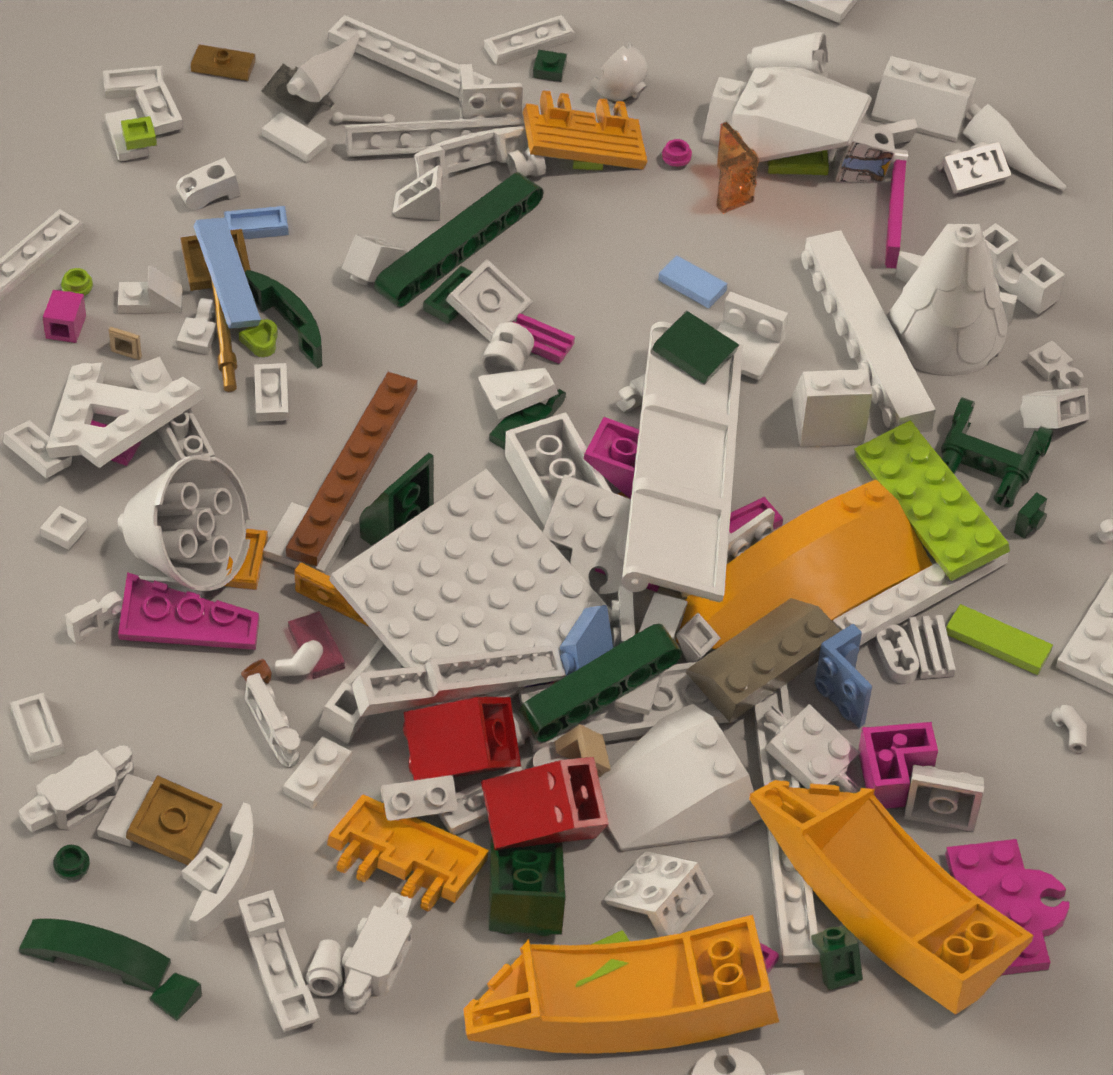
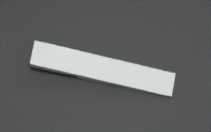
M557 644L434 658L429 659L426 665L364 672L358 675L352 684L360 717L560 680L566 676Z

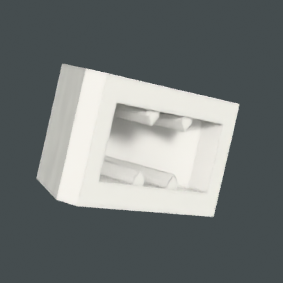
M438 165L397 191L393 215L398 218L440 221L443 202V168Z

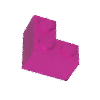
M932 722L862 728L858 747L860 753L858 755L865 787L875 789L874 795L885 809L905 807L910 788L909 777H911L913 765L935 767L938 747Z

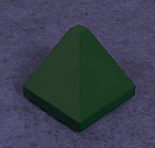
M174 973L149 997V1000L178 1021L202 997L201 983Z

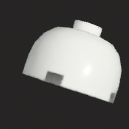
M628 42L627 48L623 45L601 67L603 71L602 77L599 79L595 76L591 82V86L608 100L623 101L631 95L637 98L647 86L644 83L648 74V65L645 57L639 49L631 42Z

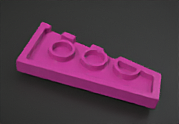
M127 572L118 636L119 640L256 650L260 616L259 613L219 600L213 602L201 598L199 594L190 591L186 593L168 588L167 584L155 580L152 583L140 579L138 575Z

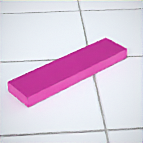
M896 159L893 165L885 254L886 268L897 269L901 244L906 160Z

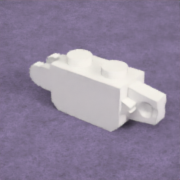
M119 745L102 755L96 749L86 756L77 758L70 766L57 774L47 776L42 783L37 785L38 795L19 810L20 819L31 832L55 823L59 829L71 830L110 806L119 789L118 784L123 782L126 774L133 775V772H135L134 763L131 761L133 759L131 748Z
M392 892L381 908L374 906L369 917L361 919L356 932V938L358 939L353 948L348 947L341 962V967L345 969V984L343 987L344 1007L350 1013L354 1012L355 1014L356 1012L363 1011L365 1004L368 1003L372 994L382 996L390 992L412 947V925L409 921L412 899Z

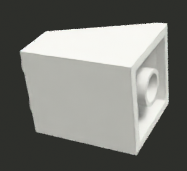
M868 369L805 371L802 373L792 395L800 447L864 444L872 399Z

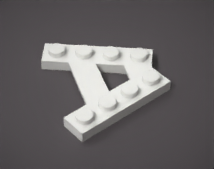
M103 363L75 365L71 367L46 449L50 458L82 455L100 468L205 398L201 388L183 376L171 382L158 393L103 384L106 374ZM94 413L118 417L106 427L91 425Z

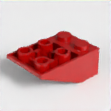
M594 757L559 760L482 780L481 782L495 850L594 839L609 825Z

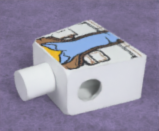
M860 123L851 144L839 147L836 150L833 158L835 182H882L886 177L889 167H893L896 159L906 160L907 164L908 151L895 149L893 133L890 130Z

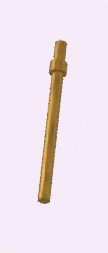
M212 282L220 354L217 356L218 369L222 372L224 390L226 392H233L237 389L235 377L237 358L236 354L232 351L230 329L228 328Z

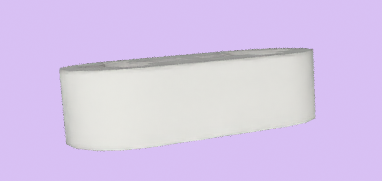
M892 624L877 633L875 641L876 650L888 676L899 684L913 682L917 678L920 663L905 630L899 625ZM887 637H890L892 641H897L895 649L890 640H885ZM900 659L903 666L909 668V670L904 671L902 667H898V660Z

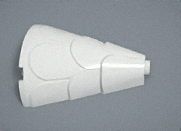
M947 224L923 256L921 265L905 285L902 294L886 315L909 360L912 362V366L918 370L944 376L969 374L986 367L988 361L995 356L998 357L1004 347L1008 321L1000 298L999 286L994 275L993 260L980 224Z

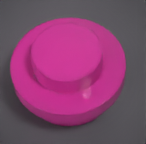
M681 139L670 140L662 150V159L671 166H684L692 158V151L688 143Z

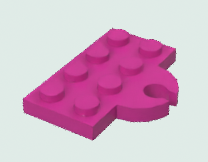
M1017 839L947 847L945 856L950 875L978 898L1034 935L1032 942L1002 975L1049 970L1050 958L1044 937L1054 934L1063 926L1068 915L1070 901H1062L1058 906L1049 907L1042 903L1041 898L1046 896L1056 899L1063 898L1066 893L1064 885L1049 873L1041 870L1025 869Z

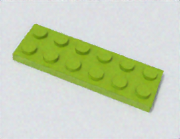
M911 420L854 448L856 458L872 479H876L899 501L917 537L951 581L1010 552L1009 542Z

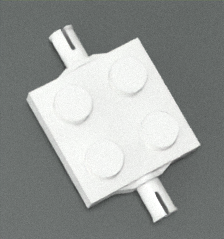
M774 704L763 714L778 728L775 737L766 745L765 749L806 789L810 788V783L836 784L844 792L856 793L860 789V786L845 774L849 764L860 752L810 704L798 715L789 719Z

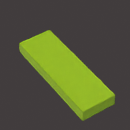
M962 604L958 606L946 626L948 636L1036 675L1040 673L1053 647V644Z

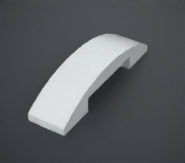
M524 126L481 131L432 145L415 154L417 178L438 165L443 168V179L448 178V173L493 161L506 163L507 153L513 151L525 152L528 148L526 129Z
M243 802L230 830L232 851H235V855L217 894L202 890L189 918L191 939L199 941L212 932L233 910L246 888L255 855L254 827L250 804Z
M270 890L238 900L257 967L283 1031L286 1032L320 1021L308 985H305L286 933L285 921L274 891Z

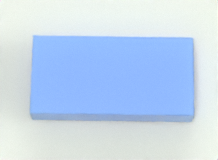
M285 206L224 211V218H226L229 229H242L244 239L289 235Z
M677 255L659 272L658 276L660 282L708 309L727 291L726 282Z

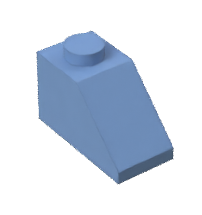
M607 605L585 608L561 644L560 657L566 676L613 649Z

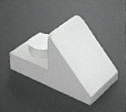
M148 266V282H119L118 313H182V285L153 266Z

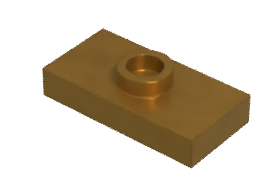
M198 44L191 61V72L248 81L256 62L255 53Z

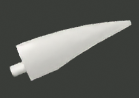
M356 33L341 45L310 58L299 67L287 84L288 92L310 102L322 100L332 90L347 69L354 55L360 35Z
M975 103L969 107L968 113L973 119L963 131V134L975 144L987 142L988 145L999 142L1008 166L1042 183L1064 191L1067 189V186L1033 154L1017 135L1009 121L989 104L983 109Z

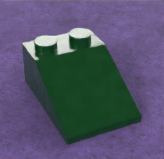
M428 452L383 491L370 506H367L362 511L359 517L361 539L373 546L434 504V455Z
M491 837L489 931H498L502 934L517 932L534 933L539 936L562 935L566 898L563 843L495 850L493 838Z

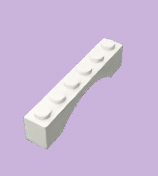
M380 639L359 666L341 683L327 702L318 725L346 744L351 741L368 717H360L352 684L358 675L364 672L403 668V665Z

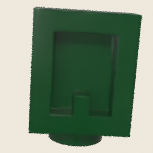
M845 926L829 927L823 932L811 936L812 944L820 953L823 984L828 990L863 980L859 942Z

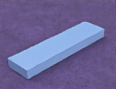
M226 218L196 220L194 229L228 328L258 326L261 318Z

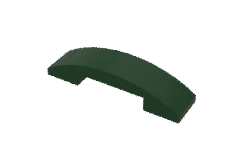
M245 271L256 306L262 312L273 307L298 332L299 351L317 369L322 367V344L319 327L305 303L294 292L278 281L255 271Z
M33 919L19 948V953L48 962L54 963L56 957L121 975L124 984L155 992L161 986L171 964L170 958L134 939L97 926L62 919Z

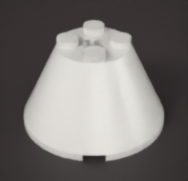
M202 454L191 455L178 461L134 495L126 505L124 513L118 518V528L123 533L129 549L136 558L146 561L187 588L197 591H210L221 588L229 583L243 565L250 544V539L245 538L246 520L251 519V512L245 489L236 473L228 464L217 457H208ZM230 556L233 560L231 573L227 575L230 570H226Z

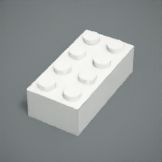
M566 412L506 431L505 457L544 526L564 474L612 492L603 475L583 459L587 448ZM554 544L559 551L566 549L564 547Z

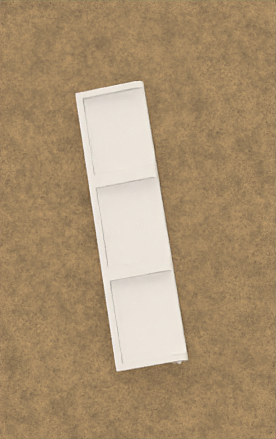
M657 322L651 327L622 585L629 591L640 592L647 588L648 583L721 602L725 592L743 344L738 343L739 347L736 353L706 384H703L652 350L655 341L673 325L668 322Z

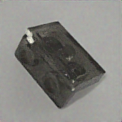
M282 64L261 90L267 98L305 124L311 121L323 104L330 109L333 107L334 103L328 96L330 92L319 102H310L296 94H290L287 90V84L299 68L295 67L292 70L285 64Z

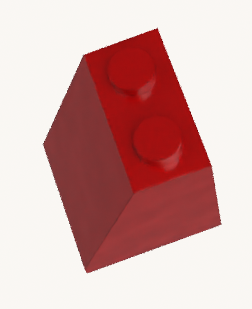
M475 697L403 712V732L408 740L410 753L408 765L414 781L453 775V778L521 767L510 697Z

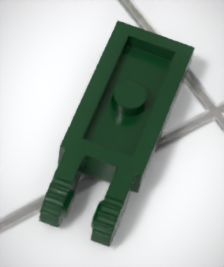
M557 389L558 394L550 397L546 405L539 402L506 416L489 433V441L505 450L506 431L552 417L565 401L566 392Z

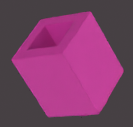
M52 290L43 314L46 339L77 343L86 318L84 294Z

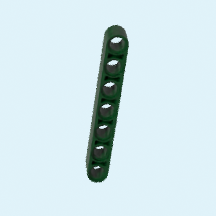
M516 172L385 268L377 276L374 282V290L397 307H404L535 209L543 198L544 190L521 173Z

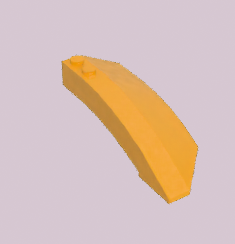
M875 479L801 514L730 561L726 566L723 600L716 602L689 595L685 599L687 607L680 629L699 613L721 638L712 647V649L716 650L790 598L819 606L832 621L930 567L932 563L899 501Z
M774 780L750 793L749 800L794 868L830 911L872 953L896 973L956 1015L979 1000L1032 942L1033 934L978 898L935 862L907 834L875 797V789L860 788V791L857 793L839 792V786L810 783V788L805 789L789 787V781Z
M753 915L679 934L610 944L545 945L530 944L528 939L520 948L521 955L511 965L505 964L487 983L489 989L479 1000L472 999L463 1009L466 1035L469 1041L552 1053L595 1054L671 1048L704 1042L780 1022ZM611 959L628 963L615 971L577 988L575 987L578 981L592 976Z

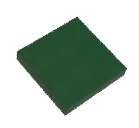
M686 311L655 341L652 350L695 379L706 384L736 353L739 344L689 311Z

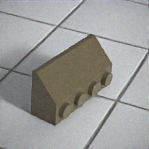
M790 598L686 669V674L728 722L731 723L819 661L821 644L839 633L840 629L819 606Z

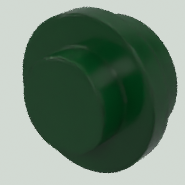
M77 845L63 846L54 857V871L59 877L66 880L79 879L89 870V856L85 850Z

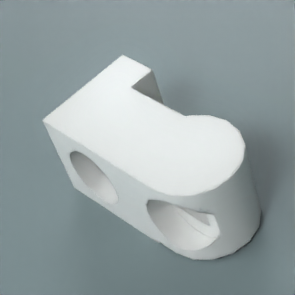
M225 157L192 171V173L182 177L176 185L178 193L186 206L191 210L201 209L210 201L227 195L229 200L240 196L236 175Z

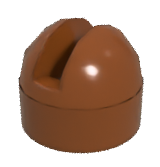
M265 659L255 661L241 672L245 681H247L248 676L259 673L263 682L268 684L272 677L271 669Z

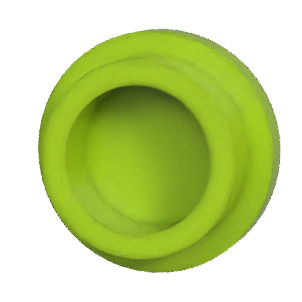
M70 269L64 274L61 281L62 291L80 293L85 296L92 290L93 280L84 269Z

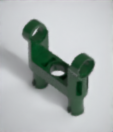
M962 397L955 409L952 426L941 446V459L954 475L959 465L963 464L1003 479L993 498L1001 506L1006 496L1007 500L1004 507H1012L1021 486L1029 482L1040 457L1045 456L1054 431L1040 426L1038 431L1034 430L1024 454L1015 453L967 435L971 425L969 420L975 401Z

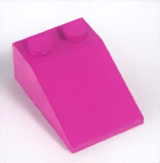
M603 417L583 459L631 499L639 429Z

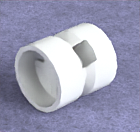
M513 322L500 324L481 358L483 371L487 375L522 371L525 361L534 347L532 334L525 327Z

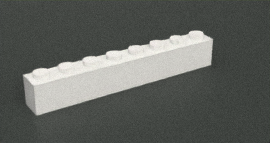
M839 230L806 238L805 251L801 253L803 266L806 270L809 269L815 290L821 292L826 311L834 317L836 330L840 336L843 335L847 343L849 356L855 358L858 370L868 369L872 401L874 404L879 405L885 426L887 428L890 427L892 430L911 420L921 433L932 431L936 409L842 231Z

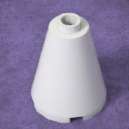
M815 32L754 47L752 53L747 54V70L753 73L755 68L773 66L798 67L828 78V72H824L825 63H829L826 35H823L824 32Z

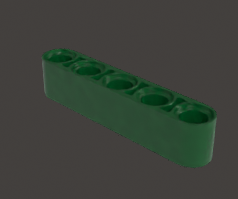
M653 624L528 699L519 708L518 715L538 743L547 742L672 667L681 658L682 651L663 624Z

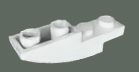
M160 357L130 367V376L138 390L158 393L173 382ZM191 408L157 429L158 434L177 461L191 455L202 454L208 457H215V453Z

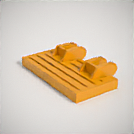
M543 90L540 96L541 115L538 105L525 104L522 113L530 154L644 170L647 156L639 119L628 118L625 102L617 101L613 109L614 116H612L607 100L600 98L596 106L598 123L596 122L595 113L572 110L569 94L566 93L559 95L557 100L558 108H556L553 104L551 92Z
M364 794L331 831L327 846L341 851L348 842L350 843L338 859L336 869L341 873H346L358 858L364 860L360 864L356 879L361 882H366L377 868L402 880H405L409 873L413 871L414 873L402 888L401 896L412 899L421 887L428 889L423 895L420 908L427 912L430 911L440 897L455 903L487 862L489 850L416 817L388 821L386 819L384 803Z

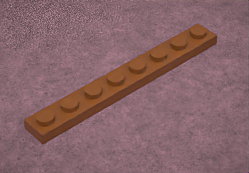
M387 372L286 546V557L318 566L416 393L418 380Z

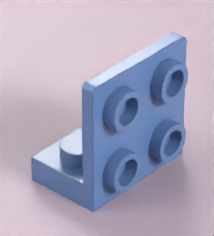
M851 624L821 644L815 684L821 695L828 697L838 707L845 719L851 720L860 728L865 725L872 685L855 669L860 651L862 632L854 624Z

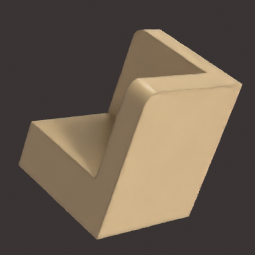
M579 724L554 741L556 752L568 759L594 757L599 778L611 770L603 735Z

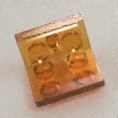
M728 122L721 123L717 159V166L720 169L717 208L722 214L754 202L755 188L757 186V166L759 165L757 153L748 147L742 140L740 133L734 130Z

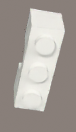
M997 223L983 232L993 260L994 275L999 286L1010 294L1016 295L1019 301L1038 315L1060 299L1065 277L1063 272L1042 257L1029 267L1026 266L1017 252L1019 240Z

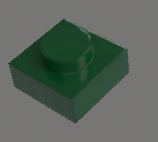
M538 50L533 68V78L562 82L567 64V54Z
M1036 492L1020 509L1014 528L1015 534L1025 539L1033 529L1037 531L1042 527L1047 518V513L1044 512L1047 503L1046 497Z

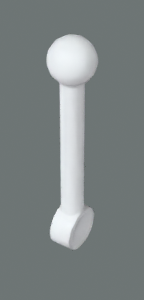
M335 112L332 116L335 123L343 121L395 123V117L392 114L375 117L343 115L341 112Z

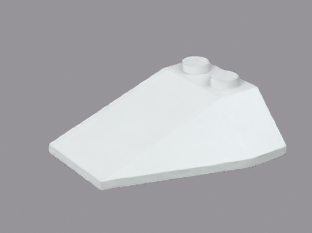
M781 66L755 68L732 113L731 157L737 161L763 162L849 146L872 99L868 94L804 68Z
M690 704L661 718L611 767L610 771L604 773L599 778L609 822L607 829L620 851L732 836L762 821L761 816L749 800L750 793L754 792L748 772L714 717L694 704Z

